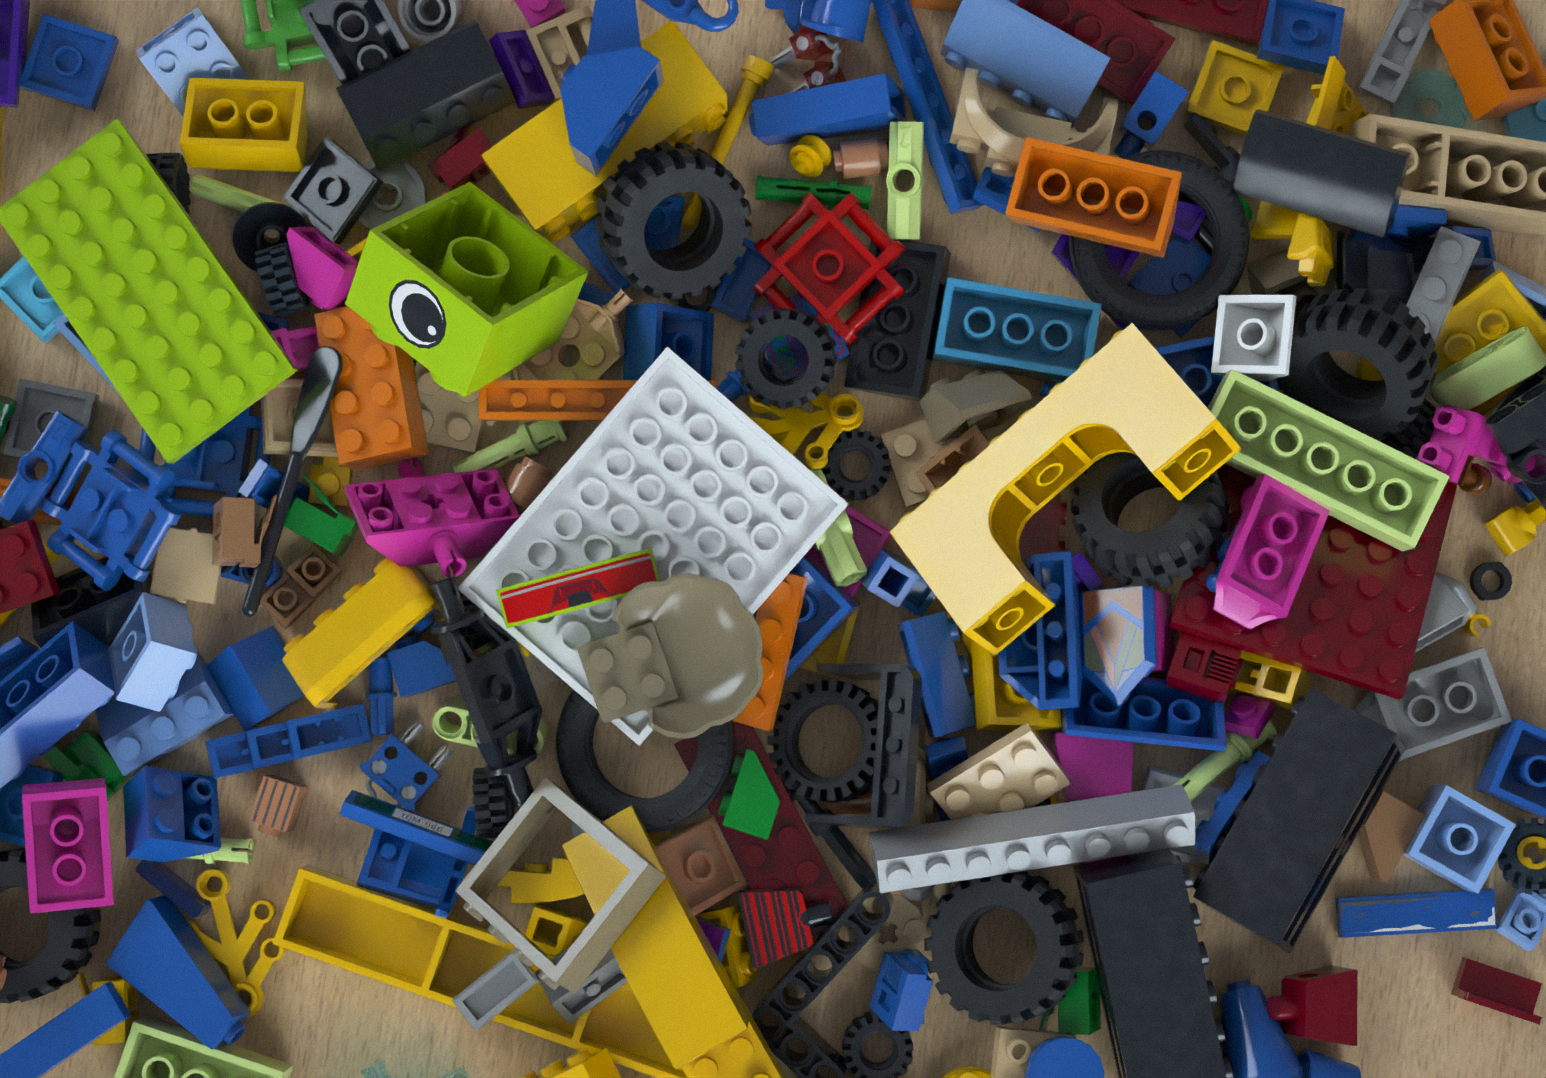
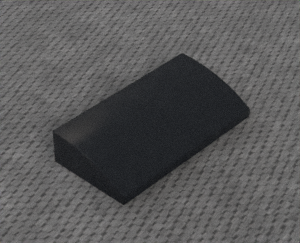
M1257 109L1254 112L1244 142L1233 192L1383 238L1394 223L1410 153Z
M872 240L870 241L869 251L877 258L883 251ZM899 240L906 249L885 270L900 284L905 292L897 300L893 297L855 334L857 338L852 342L844 387L919 402L926 395L951 253L946 246ZM876 278L861 291L858 309L882 287V284Z

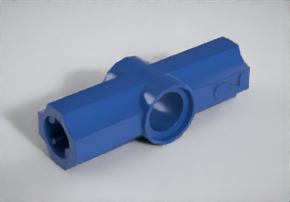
M56 411L33 449L20 458L18 472L0 498V516L14 524L31 520L50 489L57 485L66 464L73 455L70 450L75 441L82 440L89 429L68 415ZM44 459L48 465V471L43 478L38 479L35 474V467L39 461Z

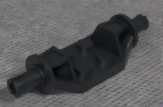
M454 576L439 580L431 584L430 588L434 593L443 618L429 629L431 634H438L445 663L451 665L477 733V736L474 737L475 742L487 763V766L484 768L485 775L487 777L503 776L512 798L513 806L520 807L534 792L525 767L538 757L536 750L533 748L543 711L516 639L484 616L483 609H465ZM470 625L484 641L470 645L461 627ZM518 729L516 752L508 754L506 736Z

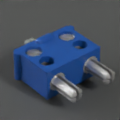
M413 719L398 737L391 734L367 763L363 762L360 764L361 771L368 776L366 789L371 797L377 798V794L371 785L372 781H374L397 801L393 805L403 806L408 811L415 812L418 809L417 804L441 777L437 771L453 754L452 748L450 747L439 759L449 747L443 744L426 763L408 747L424 728V725L419 723V720ZM391 748H396L398 755L395 759L390 760L387 752ZM420 773H426L427 781L423 785H419L416 780Z

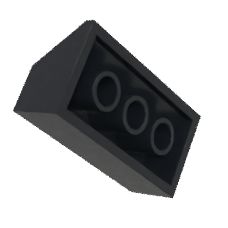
M476 20L336 88L378 170L516 103L506 78Z

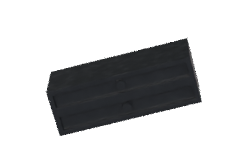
M1312 689L1309 690L1306 697L1300 696L1291 711V717H1293L1287 731L1281 730L1276 736L1271 747V751L1274 754L1267 766L1262 764L1256 771L1252 780V785L1255 786L1248 800L1242 799L1238 803L1232 816L1235 823L1228 835L1223 833L1219 837L1213 848V854L1216 855L1208 869L1204 867L1199 872L1193 884V888L1196 889L1193 897L1289 954L1296 945L1406 749L1396 732Z
M1169 849L1117 856L1073 866L1118 1078H1233L1229 1059L1227 1056L1222 1057L1219 1043L1225 1042V1035L1220 1019H1214L1211 1004L1217 1003V997L1211 979L1206 980L1203 966L1209 965V959L1204 942H1198L1195 927L1201 926V921L1195 902L1190 903L1187 889L1192 888L1193 883L1188 865L1182 864L1179 855L1175 856Z

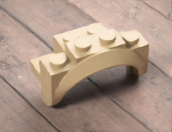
M965 68L949 143L957 144L956 148L967 153H979L980 150H985L984 166L991 167L993 173L1007 177L1014 176L1026 137L1108 155L1117 115L1118 100L1104 97L1095 125L1092 128L1088 127L1086 133L1077 132V129L1071 128L1072 123L1001 107H996L995 111L987 110L986 112L978 94L977 77L979 70Z

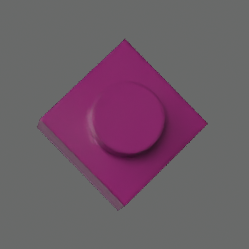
M1237 692L1224 712L1225 731L1258 739L1275 712L1272 700Z

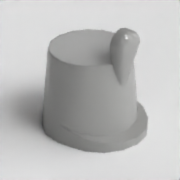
M399 0L398 2L399 20L404 29L414 38L423 41H432L449 33L461 21L464 12L463 0Z

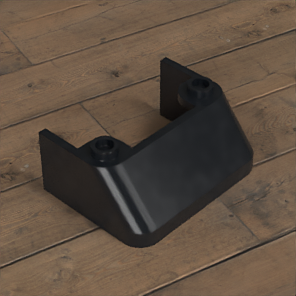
M817 664V672L853 680H880L871 816L806 814L805 822L840 827L895 829L905 825L912 817L914 811L922 697V678L920 673L915 668L902 664Z

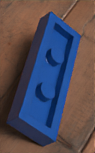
M1257 750L1250 761L1245 760L1240 764L1234 776L1235 783L1229 791L1223 790L1219 794L1213 807L1215 812L1208 821L1202 820L1195 830V856L1197 859L1208 865L1211 864L1216 856L1213 854V848L1217 840L1223 833L1228 835L1235 823V820L1232 819L1235 808L1242 799L1248 800L1255 787L1252 785V780L1256 771L1262 764L1267 766L1271 757Z

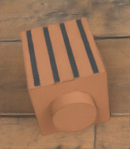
M272 774L263 775L249 821L259 824L258 831L272 836L280 837L282 832L294 831L308 786Z

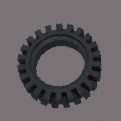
M823 679L813 680L814 684L804 683L798 686L800 691L797 693L790 691L785 696L788 700L786 705L779 704L777 713L780 715L774 723V736H767V745H772L774 752L768 753L770 762L777 763L778 767L774 769L776 775L784 778L786 781L783 784L789 789L796 790L797 795L829 803L848 802L854 800L856 795H864L869 792L868 786L873 784L879 701L872 698L870 692L854 684L835 679H829V681ZM827 705H840L848 709L856 717L863 737L862 749L856 762L845 773L835 777L824 778L813 773L805 765L799 751V733L803 723L814 711Z

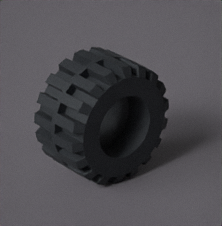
M782 308L768 312L755 319L741 335V342L736 347L735 354H738V361L735 362L736 370L740 371L741 378L739 380L742 386L746 385L749 388L750 392L748 394L754 399L758 397L762 400L761 404L768 407L774 405L778 406V409H787L788 407L797 408L803 406L823 392L835 373L834 367L837 363V355H835L834 347H836L834 338L831 339L828 333L830 330L825 324L822 325L817 320L818 317L813 314H806L801 309ZM790 335L797 338L805 346L809 356V365L806 372L800 378L793 381H784L775 377L767 368L765 350L769 342L775 337Z

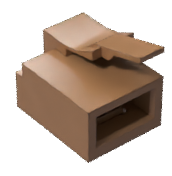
M277 495L271 498L266 515L260 520L255 542V499L222 497L213 505L212 565L236 566L239 563V567L255 568L261 564L262 537L268 528Z

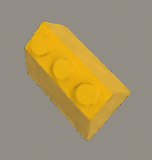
M189 77L179 142L189 168L300 172L305 166L308 144L305 82Z

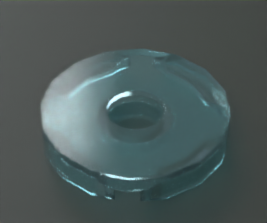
M1421 70L1410 75L1396 103L1393 106L1390 105L1391 117L1463 128L1469 112L1466 109L1464 97L1456 80L1444 75L1445 73L1439 70ZM1430 99L1437 103L1439 108L1437 117H1427L1422 113L1420 108L1422 100Z

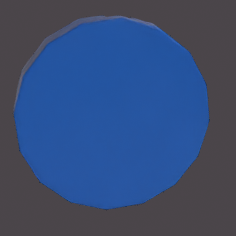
M1055 1036L1044 1040L1031 1052L1027 1060L1029 1063L1027 1070L1024 1072V1078H1104L1105 1072L1100 1057L1090 1045L1075 1037Z

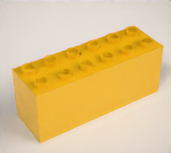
M669 21L641 41L643 49L660 59L663 83L597 176L576 162L570 146L562 98L481 154L490 173L529 227L546 240L551 241L552 244L564 239L571 232L569 227L580 219L586 222L599 213L596 208L598 196H606L607 189L603 185L608 176L613 178L617 176L620 170L616 166L624 159L630 163L636 159L634 153L644 147L650 152L655 151L654 146L656 143L668 142L673 148H675V144L678 142L693 146L695 144L694 138L705 130L707 133H712L726 122L725 116L729 114L727 93L674 21Z

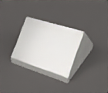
M1220 295L1218 299L1211 373L1225 375L1231 369H1234L1254 380L1265 382L1288 376L1296 296Z

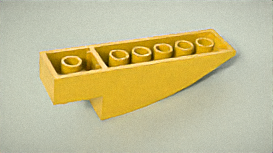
M632 805L603 821L605 825L667 876L613 944L611 950L674 1069L677 1070L681 1067L687 1078H786ZM584 832L563 844L562 847L594 915H596L630 872V869L589 834Z

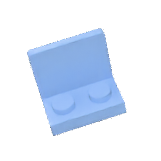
M199 7L136 49L140 61L182 116H184L189 77L247 79V74L214 31Z

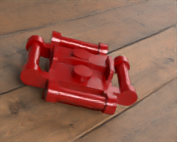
M809 192L801 199L803 204L765 240L761 238L754 245L755 249L773 267L752 289L759 297L765 296L776 309H798L775 286L784 277L818 313L816 316L818 317L817 320L822 325L829 324L850 345L857 338L855 334L893 297L897 300L905 292L885 268L895 261L904 252L906 247L899 240L893 241L859 205L860 200L853 193L847 195L830 211ZM812 215L816 216L819 220L780 256L776 250ZM848 215L883 251L877 258L843 225L841 220ZM876 278L882 284V287L844 323L837 314Z

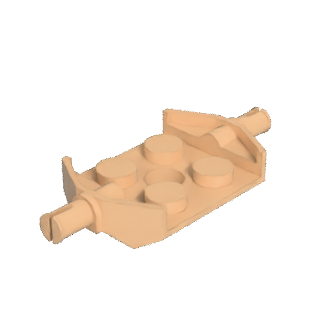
M620 289L606 305L603 304L602 306L577 299L560 341L514 368L515 380H599L625 354L624 339L617 323L620 319L617 315L633 299L623 289ZM576 346L580 351V359L574 366L567 367L563 362L564 352L569 347Z

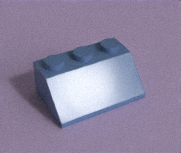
M198 649L193 667L189 670L186 669L179 680L175 696L168 698L160 712L115 700V697L110 699L104 706L95 709L103 742L123 776L136 775L144 766H152L234 716L231 707L207 669V664Z

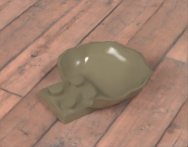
M692 573L671 576L664 581H650L635 586L621 599L614 613L613 621L619 625V633L576 647L602 724L645 709L649 714V727L668 737L692 738L702 734L711 726L722 725L738 717L748 702L756 696L763 684V666L761 663L763 643L761 629L754 616L741 604L739 596L728 583Z

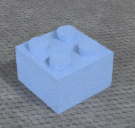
M142 592L108 649L115 687V700L160 712L168 698L175 696L179 680L186 669L189 670L193 667L197 657V648L194 647L192 637V623L189 622L186 605Z
M1433 783L1418 810L1425 814L1403 856L1461 889L1478 894L1516 824L1447 785Z

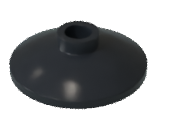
M276 202L259 203L245 210L237 219L233 229V247L239 259L248 268L257 272L259 268L255 261L256 251L288 243L286 234L289 227H308V224L301 214L285 204ZM268 229H275L279 232V236L270 238L265 232Z

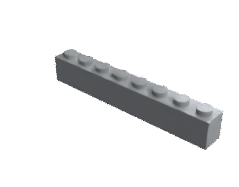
M1181 784L869 832L872 865L879 892L885 893L1195 845V811Z

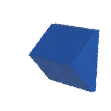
M274 626L231 644L206 666L244 732L252 730L305 697L282 661L283 657L287 654L283 650L285 644Z

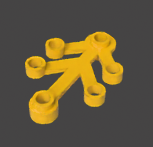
M821 393L811 402H807L820 409V411L810 413L794 407H788L787 409H778V406L774 405L768 407L756 402L749 395L750 408L754 412L766 413L769 411L783 418L757 425L771 437L788 434L781 443V446L792 455H794L812 429L826 426L817 441L805 448V463L812 469H821L826 466L828 451L841 432L856 429L864 419L863 405L851 394H839L831 398ZM845 412V413H849L850 416H845V417H844V416H839V414ZM813 453H820L823 455L819 459H814L810 457V455Z
M209 869L198 877L196 888L198 894L203 899L211 902L221 942L202 932L200 925L196 921L187 920V922L211 956L227 965L231 979L230 982L238 994L241 991L250 993L251 1002L247 1005L251 1011L247 1017L249 1018L257 1014L262 1008L264 992L261 984L274 962L281 959L286 952L285 948L279 946L277 956L269 955L267 945L273 942L274 937L266 939L260 946V958L247 976L244 959L264 924L275 917L276 906L268 899L256 901L251 906L250 918L237 938L227 899V893L231 888V879L222 869ZM212 877H218L221 880L222 887L219 891L211 889L210 880ZM260 904H264L269 908V916L265 919L257 914V908Z

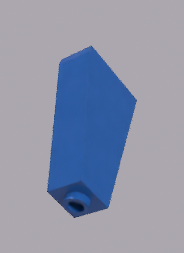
M886 73L753 100V113L749 114V125L753 136H756L758 140L767 146L798 142L805 135H815L824 139L890 130V122H907L903 90Z
M167 895L147 899L105 964L211 1050L226 1044H234L245 1031L246 1026L243 1023L250 1014V1009L173 900Z

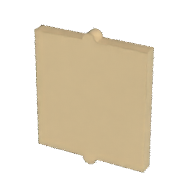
M195 527L191 528L190 531L169 528L157 550L150 594L178 598L180 603H186L187 600L215 604L222 566L212 565L213 534L201 533Z

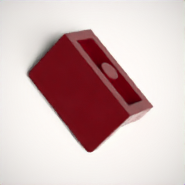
M1462 957L1452 989V995L1539 1025L1542 1017L1533 1014L1542 983Z

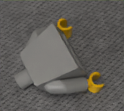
M1435 572L1415 653L1460 627L1466 635L1478 637V633L1474 629L1476 619L1482 628L1490 627V618L1476 613L1477 605L1461 581Z

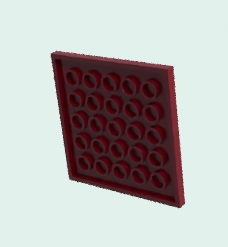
M1224 463L1216 471L1230 506L1227 512L1230 518L1229 528L1225 533L1221 532L1225 539L1230 537L1242 513V494L1248 487L1254 485L1256 479ZM1450 482L1446 483L1416 547L1406 551H1401L1328 515L1287 617L1264 622L1252 630L1243 627L1213 609L1216 593L1211 592L1207 588L1206 578L1208 575H1213L1220 559L1217 557V552L1212 550L1209 553L1212 560L1204 568L1198 565L1192 570L1193 576L1182 580L1169 627L1400 700L1405 694L1457 485Z

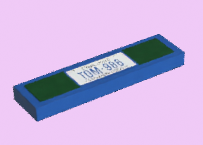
M352 790L346 797L339 813L343 817L474 865L477 864L494 842L488 839H480L475 834Z

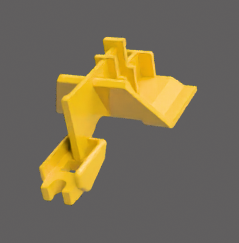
M1336 56L1329 57L1323 83L1311 85L1310 92L1315 99L1306 123L1349 135L1351 123L1375 113H1367L1366 109L1360 104L1352 89L1345 82L1346 71ZM1261 200L1254 227L1250 231V237L1252 239H1291L1287 253L1288 259L1300 260L1298 272L1304 278H1308L1307 283L1310 286H1325L1329 271L1334 268L1331 231L1321 218Z

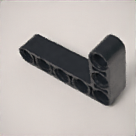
M878 884L867 885L834 919L833 923L813 942V946L809 947L765 994L751 1015L772 1053L799 1078H823L818 1073V1068L825 1065L831 1066L836 1070L838 1075L836 1078H845L847 1066L842 1055L799 1015L889 918L893 905L892 894L890 892L880 893ZM869 897H877L884 903L885 909L881 913H871L864 907L863 902ZM842 926H851L856 930L858 939L846 942L839 937L837 929ZM818 954L825 955L831 961L832 967L828 970H819L812 964L811 958ZM790 983H797L803 987L805 996L798 999L792 998L786 992L785 986ZM766 1011L772 1012L777 1016L779 1024L772 1027L766 1026L760 1020L759 1014ZM795 1038L801 1039L807 1044L808 1050L804 1053H796L790 1048L788 1042Z

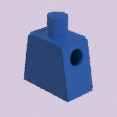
M1155 71L1122 122L1118 131L1124 134L1113 152L1120 158H1125L1140 153L1143 147L1151 150L1189 91ZM1141 117L1148 118L1151 121L1152 126L1149 130L1139 127L1138 121Z

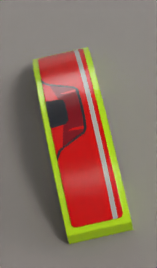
M647 548L500 588L496 592L507 629L622 598L635 586L645 582L660 581L652 548Z

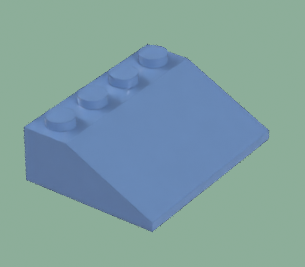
M962 0L940 53L945 57V62L959 71H964L966 67L979 70L978 80L985 86L994 90L1000 87L1012 94L1011 98L1017 104L1025 108L1034 106L1044 112V116L1047 118L1072 123L1071 128L1076 123L1110 60V57L1008 0Z

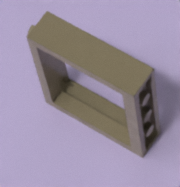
M545 777L455 892L466 901L463 908L479 921L485 918L491 924L487 930L495 938L504 944L510 941L516 946L512 953L520 961L529 967L535 964L542 970L538 977L554 990L560 985L575 994L667 876L564 789ZM558 808L629 868L630 872L556 964L490 904L486 898Z

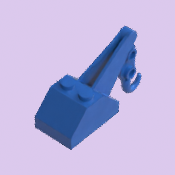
M595 0L587 54L582 57L577 65L572 63L560 80V84L563 85L560 91L568 136L577 164L595 176L599 174L663 83L660 59L641 47L635 0ZM641 0L671 21L696 25L709 32H721L728 29L736 21L739 13L737 0H727L728 11L719 18L707 14L698 0Z

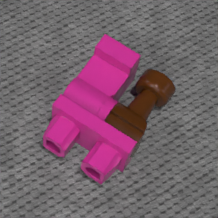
M1446 404L1436 409L1432 419L1435 427L1430 441L1422 445L1417 457L1420 462L1449 475L1450 477L1447 482L1459 485L1461 490L1472 496L1484 494L1492 484L1491 472L1478 463H1472L1474 457L1503 466L1506 464V457L1485 424L1487 418L1479 413Z

